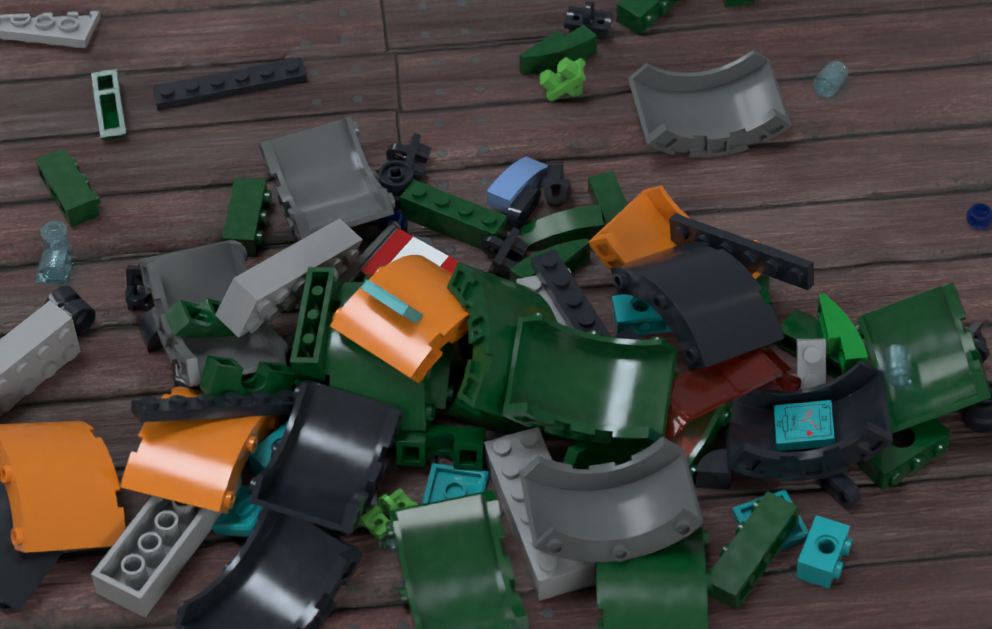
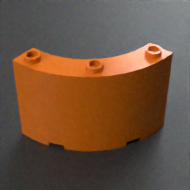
M660 185L643 190L588 243L602 263L610 270L612 267L680 245L671 241L669 218L675 213L690 217L674 203L664 187ZM747 269L755 279L761 274Z
M408 255L389 263L385 267H379L368 280L422 313L423 317L416 323L412 322L360 287L344 307L337 309L333 315V322L330 327L420 384L427 372L442 355L440 349L448 341L454 344L468 333L467 320L470 317L467 309L462 308L457 297L447 289L452 273L424 256Z
M178 386L172 388L171 395L164 394L161 399L170 398L173 395L197 397L199 394L205 393ZM280 416L145 422L138 435L142 442L137 453L131 452L120 487L227 514L228 509L232 508L234 504V489L250 454H254L257 444L262 439L277 430Z
M62 421L0 424V479L5 484L13 519L11 540L15 550L28 553L113 546L126 530L124 509L117 505L115 492L120 490L113 461L102 438L95 437L93 435L94 428L86 422Z

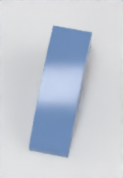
M529 157L518 160L507 168L487 190V205L507 213L510 205L527 184L537 187L542 180V175H546L548 172V165Z

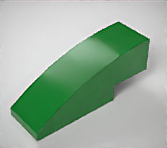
M824 293L818 294L816 312L822 337L826 340V354H838L843 374L860 360L867 363L868 355L864 343L849 317Z

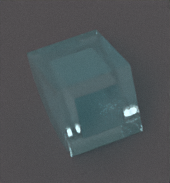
M51 247L42 253L35 282L67 285L72 267L68 247Z

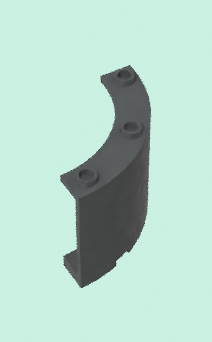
M754 49L738 60L712 70L678 73L661 70L646 63L628 78L647 145L668 154L674 155L675 152L687 153L688 157H716L747 150V145L762 140L765 143L792 126L770 60Z
M351 116L258 144L267 175L274 176L277 184L273 191L287 224L291 231L295 230V237L299 241L339 218L349 227H353L394 214L393 208H396L394 197L391 192L388 193L387 189L379 184L376 171L370 169L357 136H360L356 121L352 122Z
M229 240L139 259L146 294H152L155 309L151 310V314L158 335L171 364L179 365L178 375L188 386L200 385L207 355L234 358L243 368L242 375L256 372L259 361L286 365L285 356L288 355L286 342L271 328L267 321L262 323L255 332L246 333L239 338L236 335L219 338H189L174 335L165 312L179 300L200 304L205 298L222 302L233 278L247 271L245 263L247 262V252L242 243Z
M661 437L653 445L631 456L632 460L620 465H615V462L589 465V469L583 470L573 469L572 465L555 462L537 455L519 472L533 547L546 554L573 561H624L653 553L690 535L704 522L684 449Z

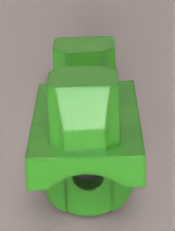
M566 57L557 65L558 73L555 74L548 69L541 73L540 84L546 89V98L552 102L565 93L572 97L581 95L583 93L582 82L585 81L583 72L585 61L579 58L573 62Z
M399 488L390 496L384 494L377 500L378 505L360 517L362 518L361 523L379 542H382L388 538L386 522L391 521L384 514L391 510L418 504L411 501L404 491Z

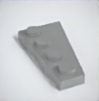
M90 11L89 16H78V12H67V16L53 17V13H42V15L36 18H30L29 14L0 15V39L86 48L100 20L99 11Z

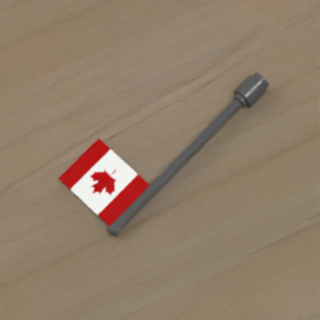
M389 221L384 231L340 280L343 285L344 282H354L359 275L364 277L366 274L374 275L379 267H385L389 263L408 255L424 256L452 274L459 261L402 231L401 226L396 221ZM296 328L284 340L287 345L288 355L293 349ZM256 372L243 375L241 381L252 378Z

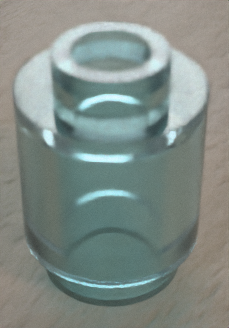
M840 61L830 62L813 79V86L819 95L832 97L846 82L848 68Z
M50 221L44 224L40 234L46 254L55 260L65 258L71 249L67 226L61 221Z
M899 344L889 346L882 353L885 379L893 387H905L910 384L913 377L911 352L909 348Z

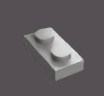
M796 339V390L826 383V340Z

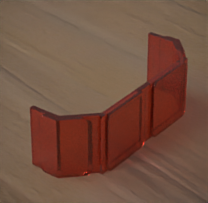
M765 346L706 368L691 369L673 378L665 438L674 443L691 420L772 380L783 390H799L802 379L772 349Z

